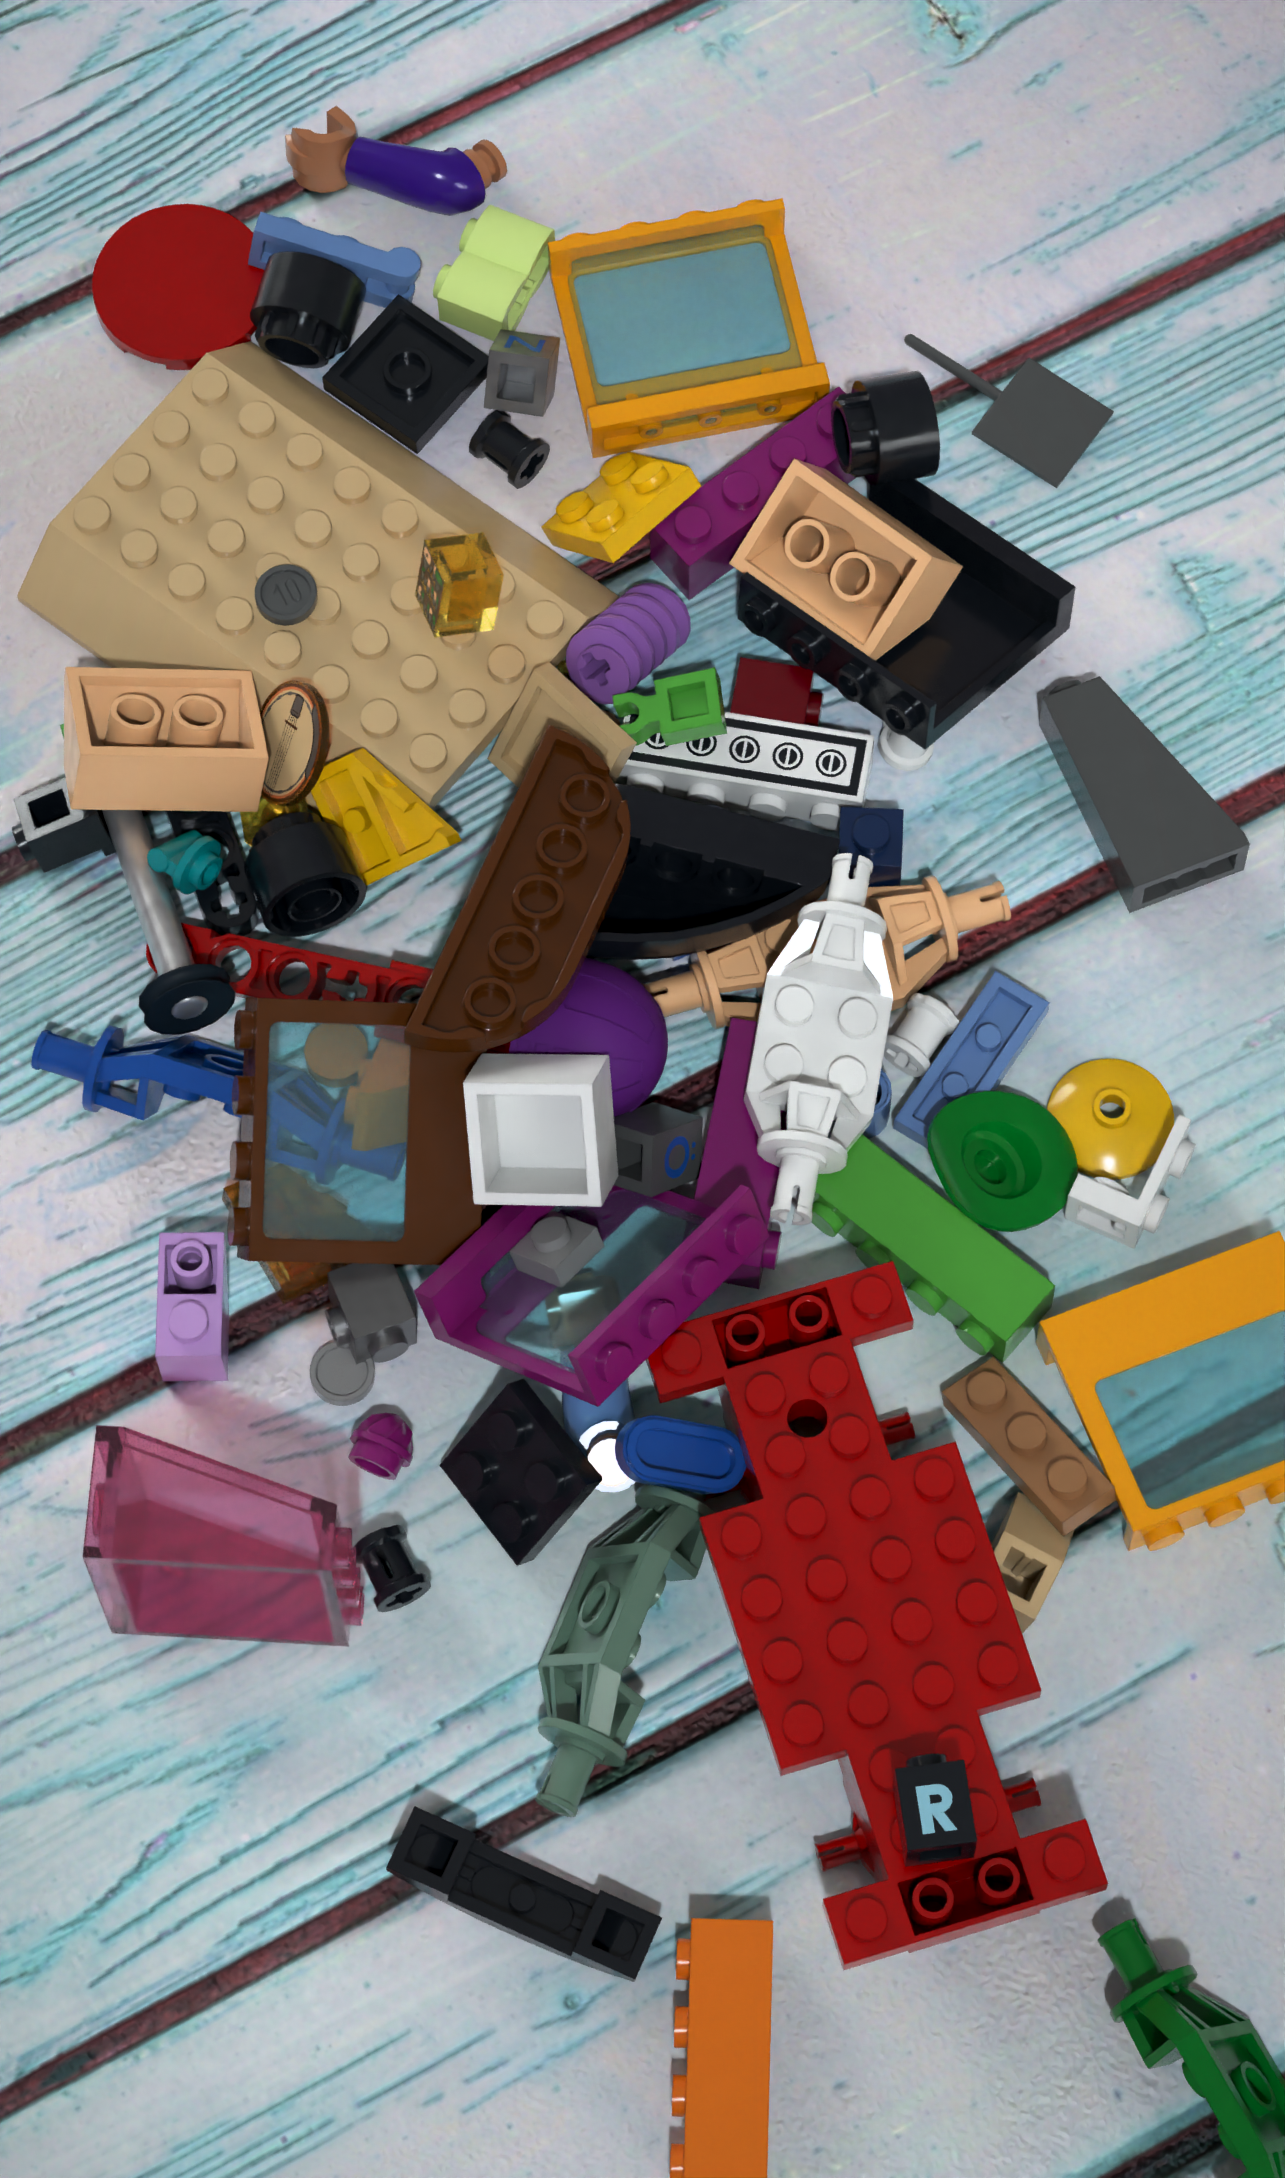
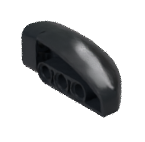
M615 784L622 799L627 801L631 823L629 853L622 879L586 958L622 960L673 958L711 950L759 934L797 914L804 905L816 902L823 895L831 879L832 860L837 855L840 839L629 785Z

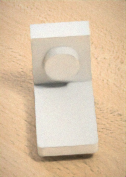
M1179 1114L1139 1199L1129 1196V1192L1125 1187L1105 1177L1090 1179L1078 1174L1068 1194L1064 1218L1135 1249L1143 1230L1154 1234L1165 1214L1170 1198L1161 1195L1169 1176L1181 1179L1189 1164L1196 1144L1187 1140L1191 1119Z

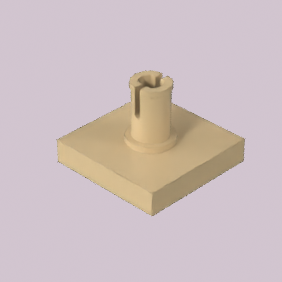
M549 662L533 670L487 759L519 788L548 725H551L576 737L598 754L610 768L609 776L615 783L637 742L620 727V721L615 715L609 711L601 710Z

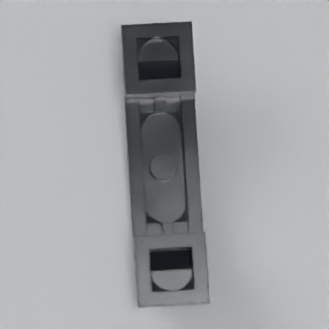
M414 1806L386 1867L388 1872L434 1898L501 1931L577 1963L635 1982L662 1917L600 1890L599 1894H595L475 1839L476 1833Z

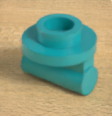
M191 830L151 849L148 852L147 860L149 866L154 871L159 873L165 872L173 877L175 889L185 895L191 894L197 889L204 890L208 888L218 877L222 868V859L220 858L221 845L211 836H202L198 831Z

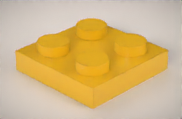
M632 452L623 453L607 461L600 469V476L583 491L575 492L563 499L556 508V514L541 528L555 547L614 563L701 487V484L688 466Z

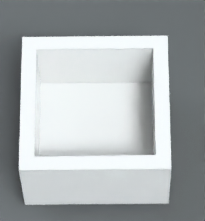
M482 1053L463 1082L474 1204L602 1207L618 1178L609 1055Z

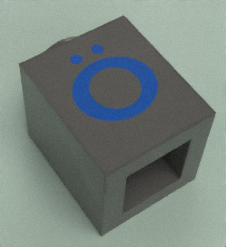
M655 1102L636 1108L632 1112L614 1116L618 1178L614 1183L615 1186L653 1197L699 1178L703 1117Z

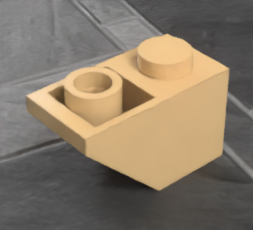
M1018 1492L991 1545L1023 1634L1035 1621L1064 1563L1074 1530L1063 1537L1029 1498Z

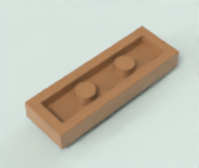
M994 1357L942 1391L943 1406L1063 1537L1116 1501L1113 1484Z

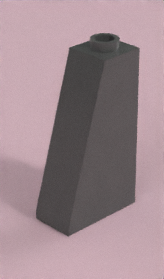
M1100 676L1083 683L1079 680L1067 681L1051 690L1048 696L1043 697L1039 726L1129 913L1244 870L1250 846L1245 833Z

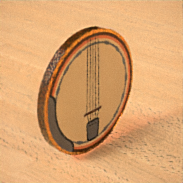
M292 680L282 683L275 688L260 710L269 757L261 796L269 803L279 806L295 805L311 792L321 775L331 746L329 742V717L321 694L309 683Z

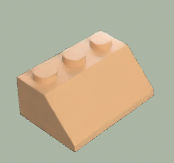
M795 458L729 562L730 565L741 573L745 574L748 572L875 661L932 617L963 568L962 565L828 470Z
M98 667L65 668L64 771L71 809L258 812L269 757L252 671Z

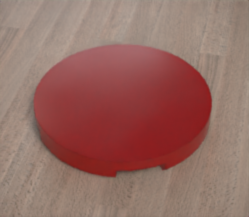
M174 204L158 207L126 222L105 243L96 260L92 277V292L96 313L109 339L124 353L130 352L144 360L166 365L167 370H191L207 352L251 341L250 336L257 327L250 319V311L264 273L263 269L248 265L253 232L230 214L212 207L195 204Z

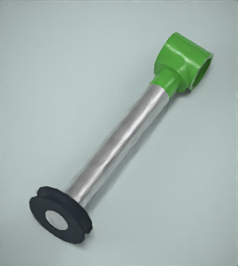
M61 724L60 728L64 739V724ZM102 810L159 976L149 983L139 996V1008L145 1014L144 1023L154 1032L171 1035L197 1031L213 1024L224 1016L234 1004L235 991L229 984L230 976L225 969L216 965L195 964L164 873L156 872L149 866L147 855L154 848L142 810Z

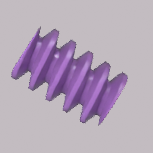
M648 582L634 585L571 638L566 649V666L573 683L590 700L601 704H613V695L629 692L641 680L652 673L655 668L661 665L665 659L686 643L691 632L690 616L686 605L674 592L662 585Z

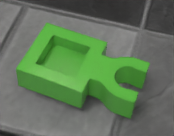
M715 667L654 680L655 695L642 696L637 693L627 692L612 696L613 706L619 718L631 714L639 715L635 722L628 725H620L637 742L636 746L644 743L656 733H661L666 746L727 734L721 681Z

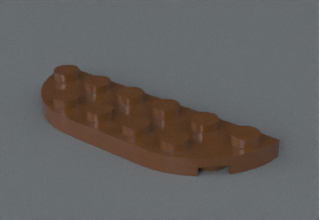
M548 725L404 1030V1044L426 1050L453 1053L473 1052L500 1046L524 1036L546 1021L559 1008L570 992L626 868L631 823L627 801L622 799L618 788L609 776L610 768L589 746L569 733Z

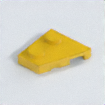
M364 748L311 772L306 780L324 822L337 825L345 832L365 886L462 841L458 832Z

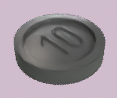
M284 564L270 568L261 575L255 586V601L260 614L266 620L277 625L288 626L304 621L312 614L317 604V587L313 577L306 570L295 565Z

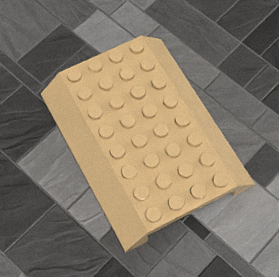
M251 341L207 352L49 523L17 594L20 603L111 668L252 671L260 713L269 697L278 688L291 683L303 686L314 700L319 719L318 749L311 772L364 748L434 811L437 803L504 728L533 670L549 662L556 668L566 657V649L571 638L620 598L617 594L280 361L267 354ZM424 541L444 582L437 625H435L434 631H432L426 612L423 610L421 599L418 601L417 582ZM284 564L295 565L306 570L316 583L318 595L317 604L312 614L304 621L288 626L277 625L266 620L260 614L255 601V586L261 575L272 567ZM421 580V582H422V584H423V587H424V589H425V591H426V586L424 585V580H423V581ZM429 591V594H427V595H428V597H429V599H430V602H431V604H432V606H433L432 599H431V596H430L431 593H430V591ZM305 782L293 798L323 819Z

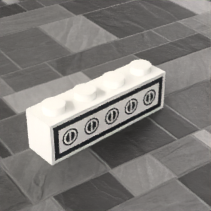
M725 712L727 734L666 746L661 733H656L644 743L634 747L615 784L629 785L704 805L749 811L751 815L763 820L777 821L784 817L810 821L814 826L821 829L838 831L841 807H865L873 763L874 736ZM631 714L625 716L622 725L635 722L639 715Z

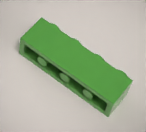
M861 1135L847 1152V1165L841 1171L830 1174H818L812 1208V1223L826 1235L835 1237L839 1234L857 1248L855 1250L857 1257L867 1268L893 1261L900 1282L907 1287L905 1292L908 1298L920 1310L931 1316H935L937 1312L957 1327L956 1334L967 1347L982 1356L989 1352L1003 1363L1050 1310L1056 1285L964 1215L868 1138Z

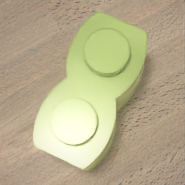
M489 205L478 220L471 218L461 235L459 243L460 255L452 266L445 264L441 268L434 284L433 297L438 301L439 320L495 341L501 329L515 331L525 313L530 298L539 289L549 271L548 242L555 241L554 229L493 205Z

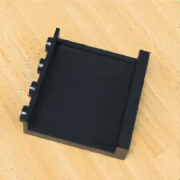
M911 479L876 486L870 485L869 500L963 566L932 617L875 661L748 572L740 578L738 620L743 622L753 634L766 638L790 655L799 666L810 669L836 687L846 699L859 703L885 721L892 731L899 735H905L926 750L1070 628L1076 587L918 480Z

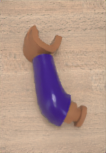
M338 106L327 111V134L314 133L309 129L292 128L291 134L285 135L286 157L288 163L292 166L293 177L300 186L309 191L319 193L336 192L346 188L347 184H351L401 203L447 216L471 211L480 206L485 200V189L491 185V182H498L507 174V165L502 153L489 140L483 139L476 143L472 149H466L462 152L457 148L435 151L383 142L361 136L356 139L355 123Z

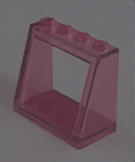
M96 1425L83 1560L112 1633L349 1647L350 1627L362 1626L365 1589L364 1586H360L361 1571L360 1567H356V1548L352 1547V1528L342 1527L337 1504L126 1427Z

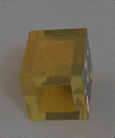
M484 532L424 540L415 596L435 638L494 630L504 574Z

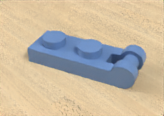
M260 212L253 232L248 265L265 270L268 258L274 253L287 251L306 253L332 261L355 274L366 287L364 302L386 308L398 294L410 303L412 302L415 292L414 283L418 278L421 264L419 256L413 250L406 247H397L387 252L361 244L349 236L333 235L302 225L299 221L289 217H276Z

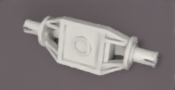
M842 853L833 857V869L827 901L813 902L802 907L797 919L799 928L767 973L743 1099L759 1137L757 1143L758 1155L766 1162L780 1168L770 1215L775 1220L786 1223L792 1198H795L796 1204L792 1225H806L812 1222V1208L818 1174H830L841 1171L847 1165V1152L872 1121L893 1003V994L882 941L886 938V921L879 914L865 908L870 874L873 872V862L859 855L857 866L854 868L853 878L850 879L851 853ZM814 939H816L814 951L810 954ZM780 1110L787 1111L786 1130H781ZM835 1121V1124H834V1127H833V1130H832V1133H831V1137H830V1139H829V1138H827V1137H828V1134H829V1131H830L832 1122Z

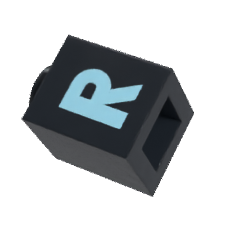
M925 1754L912 1757L905 1762L906 1767L895 1769L892 1787L905 1867L974 1858L977 1837L964 1760L947 1762V1756L944 1754Z

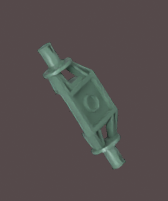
M643 1485L638 1488L635 1494V1502L642 1509L587 1549L538 1666L547 1717L542 1718L539 1723L538 1732L558 1748L541 1791L535 1798V1801L542 1807L566 1817H576L577 1807L595 1764L613 1767L624 1766L628 1755L623 1747L641 1712L645 1699L621 1681V1675L623 1670L632 1663L641 1645L639 1631L649 1608L662 1595L666 1580L696 1579L706 1551V1545L699 1526V1518L716 1513L703 1504L707 1494ZM576 1694L581 1695L580 1724H578Z

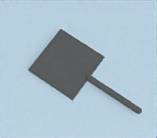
M908 334L905 336L904 341L906 345L995 401L973 429L972 435L1055 488H1058L1114 413L1113 410L1031 358L1026 360L1006 388L1001 391L915 335Z

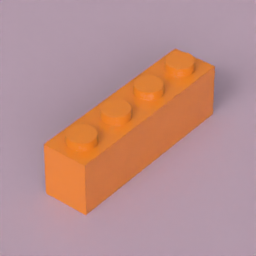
M691 1918V1939L677 1938L676 1980H689V2006H675L674 2048H687V2075L673 2074L672 2116L685 2117V2143H671L670 2178H767L773 1921Z

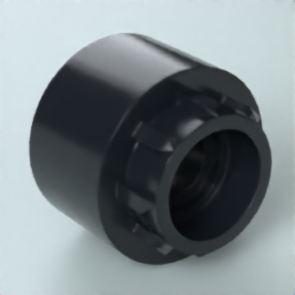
M287 251L272 254L268 258L250 311V319L257 327L255 338L259 346L270 356L297 367L314 369L327 365L328 360L332 359L334 354L342 353L348 349L366 295V287L355 274L327 259L300 252Z
M911 371L857 380L852 386L851 393L839 395L834 401L831 411L832 435L838 461L846 474H851L855 478L865 476L870 485L876 486L934 476L937 473L940 460L938 421L929 386L921 372Z
M293 812L269 821L253 837L252 847L249 849V854L244 863V872L263 923L270 932L286 937L315 934L346 920L363 903L366 896V886L346 834L337 825L323 822L319 815L311 812Z

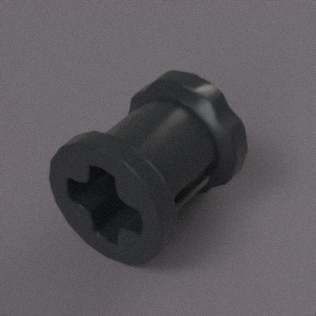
M495 410L482 421L472 436L469 444V453L476 458L483 459L486 457L508 474V482L517 489L523 488L542 469L548 458L550 446L540 438L531 440L510 424L511 416L504 411Z
M401 1525L381 1528L360 1539L350 1549V1555L354 1563L363 1564L377 1593L373 1601L379 1612L393 1611L406 1606L424 1595L431 1587L427 1575L418 1574L404 1545L407 1534Z

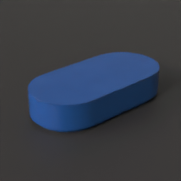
M650 1415L627 1423L619 1432L615 1442V1457L618 1466L628 1478L642 1484L707 1495L716 1494L735 1487L742 1479L746 1469L738 1437L730 1430L718 1426Z

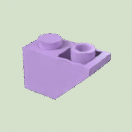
M159 1233L155 1357L162 1380L228 1381L229 1303L225 1233Z

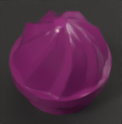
M373 1414L353 1431L350 1440L354 1446L348 1458L355 1465L373 1475L388 1480H395L401 1467H408L413 1459V1433L405 1421L397 1414Z

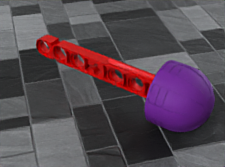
M181 923L185 937L191 941L193 947L192 957L195 964H213L221 967L224 957L229 952L236 949H244L249 953L251 968L248 975L240 981L229 982L235 991V996L245 999L246 997L319 1000L322 996L323 1000L348 1001L336 992L325 990L326 978L337 984L351 986L354 984L356 976H359V983L367 988V994L364 999L355 998L353 1001L398 1003L401 995L412 988L424 990L433 971L432 968L395 960L391 961L389 968L230 933L221 936L212 929ZM147 944L146 957L150 967L157 973L149 946ZM585 958L567 997L546 1021L518 1039L487 1049V1053L609 1055L614 1116L632 1112L639 1107L656 1087L667 1059L668 1034L666 1022L658 1003L638 980L610 964ZM294 962L305 963L310 972V981L307 987L299 994L285 995L279 985L283 969ZM326 968H331L326 975ZM366 1025L374 1027L373 1037L404 1043V1026Z

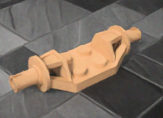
M933 875L923 877L922 885L868 887L865 908L879 914L886 921L887 925L886 938L882 941L893 994L891 1011L903 1008L911 996L917 993L945 962L957 960L958 933L1011 919L1007 895L1001 896L1005 889L1000 881L949 897L942 890L937 878ZM827 898L818 900L816 902L827 901ZM799 912L784 922L749 938L711 950L690 954L692 962L689 965L690 971L641 984L654 997L664 1018L701 1008L702 1012L707 1014L714 1029L724 1026L730 1027L731 1017L758 1022L761 1003L723 1002L720 993L756 988L760 1001L762 1000L767 973L799 928L797 921ZM933 934L934 943L905 960L903 946ZM814 939L810 954L814 951L816 939Z

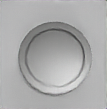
M331 1342L323 1346L312 1359L310 1365L312 1387L316 1394L329 1404L337 1406L355 1404L366 1397L373 1387L375 1380L373 1360L369 1358L365 1362L356 1365L349 1344L337 1347L335 1342Z

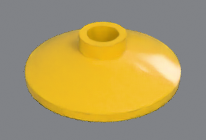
M1098 1059L1075 1067L1057 1083L1051 1093L1047 1110L1059 1121L1073 1144L1078 1171L1094 1178L1105 1177L1111 1180L1130 1178L1146 1171L1156 1163L1174 1126L1172 1103L1160 1081L1144 1068L1119 1059ZM1105 1103H1115L1123 1109L1124 1113L1117 1118H1108L1102 1114L1100 1107Z

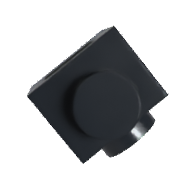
M66 777L13 799L21 823L12 827L16 844L24 860L27 862L36 858L44 873L102 849L105 856L116 852L102 810L70 808Z

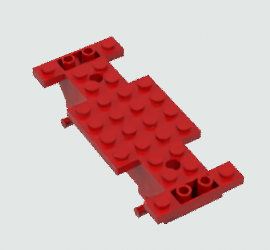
M893 1261L683 1322L646 1359L659 1403L718 1387L726 1429L738 1437L746 1464L742 1479L735 1487L728 1491L708 1494L705 1501L712 1497L740 1490L741 1495L748 1503L700 1517L699 1526L780 1776L838 1759L843 1774V1786L853 1813L852 1834L819 1844L815 1843L816 1855L820 1859L819 1864L823 1872L837 1866L861 1860L862 1865L875 1880L873 1884L823 1899L822 1906L843 1971L908 1951V1953H912L1039 1914L1042 1909L1104 1891L1108 1886V1881L1086 1819L1020 1839L1012 1813L1034 1806H1041L1039 1791H1036L1037 1786L1033 1778L1010 1786H1002L979 1716L1040 1698L1042 1690L956 1441L891 1460L887 1448L888 1445L908 1439H915L913 1424L910 1423V1415L906 1411L903 1414L878 1421L853 1348L857 1345L913 1329L914 1320ZM811 1416L818 1419L825 1428L814 1437H801L795 1434L789 1425L798 1417ZM925 1754H944L947 1756V1762L964 1760L977 1837L974 1858L905 1867L892 1787L895 1769L906 1767L905 1762L908 1759Z

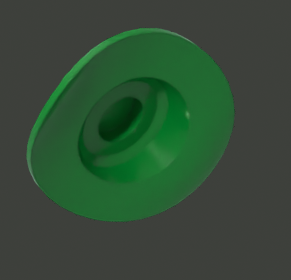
M983 1091L971 1093L949 1102L939 1110L928 1128V1150L940 1182L953 1203L975 1223L1001 1232L1026 1230L1047 1221L1067 1203L1068 1194L1078 1176L1076 1153L1065 1129L1040 1104L1009 1092Z

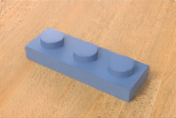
M995 971L895 1117L893 1129L928 1149V1128L937 1112L949 1102L971 1093L995 1091L1047 1015L1050 1002Z

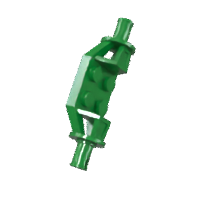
M1136 1918L1133 1920L1129 1919L1104 1933L1098 1938V1943L1106 1951L1128 1990L1124 1999L1111 2009L1110 2015L1116 2023L1124 2021L1147 2068L1152 2069L1170 2065L1183 2058L1182 2070L1188 2084L1199 2096L1206 2098L1219 2121L1217 2130L1223 2145L1231 2155L1241 2159L1247 2170L1237 2178H1285V2080L1251 2021L1191 1987L1189 1984L1198 1975L1193 1965H1186L1173 1971L1170 1969L1164 1971L1141 1932Z

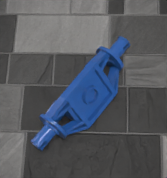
M111 1025L104 1030L95 1046L53 1034L49 1030L42 1031L35 1044L31 1060L32 1068L36 1070L42 1069L83 1082L82 1104L85 1110L98 1112L103 1106L144 1121L158 1112L164 1093L172 1097L188 1101H199L201 1096L223 1102V1110L226 1113L242 1118V1115H234L232 1087L234 1077L243 1076L244 1052L190 1035L123 1046V1029ZM268 1060L267 1117L270 1120L265 1159L313 1172L315 1182L323 1185L329 1184L342 1164L394 1181L399 1174L404 1160L406 1142L367 1151L350 1149L353 1125L343 1123L345 1098H340L336 1105H334L305 1071ZM139 1079L138 1094L112 1087L114 1081ZM292 1134L312 1148L290 1141Z

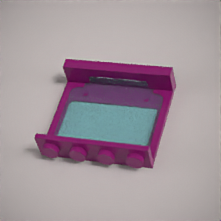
M613 1185L602 1207L503 1205L414 1290V1293L436 1339L599 1407L770 1236L751 1188L740 1185L718 1208L669 1190L649 1197ZM551 1210L597 1227L605 1246L563 1288L518 1271L509 1252Z

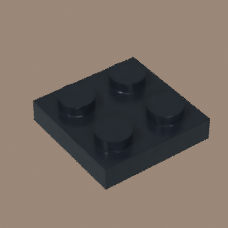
M398 294L322 377L323 387L325 391L418 454L487 378L489 356Z
M525 1379L508 1383L440 1464L443 1471L517 1566L534 1560L603 1480Z

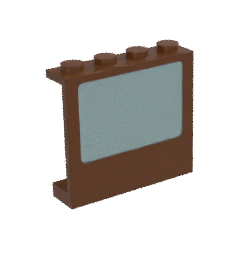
M246 997L245 1010H238L236 1012L234 1023L235 1048L237 1050H244L243 1076H235L232 1087L234 1115H242L241 1141H233L230 1150V1176L232 1180L239 1181V1207H230L227 1225L228 1242L230 1246H237V1257L247 1261L442 1265L481 1227L482 1205L474 1204L463 1082L480 1055L487 1053V1049L453 1053L426 1050L404 1044V1030L417 1003Z

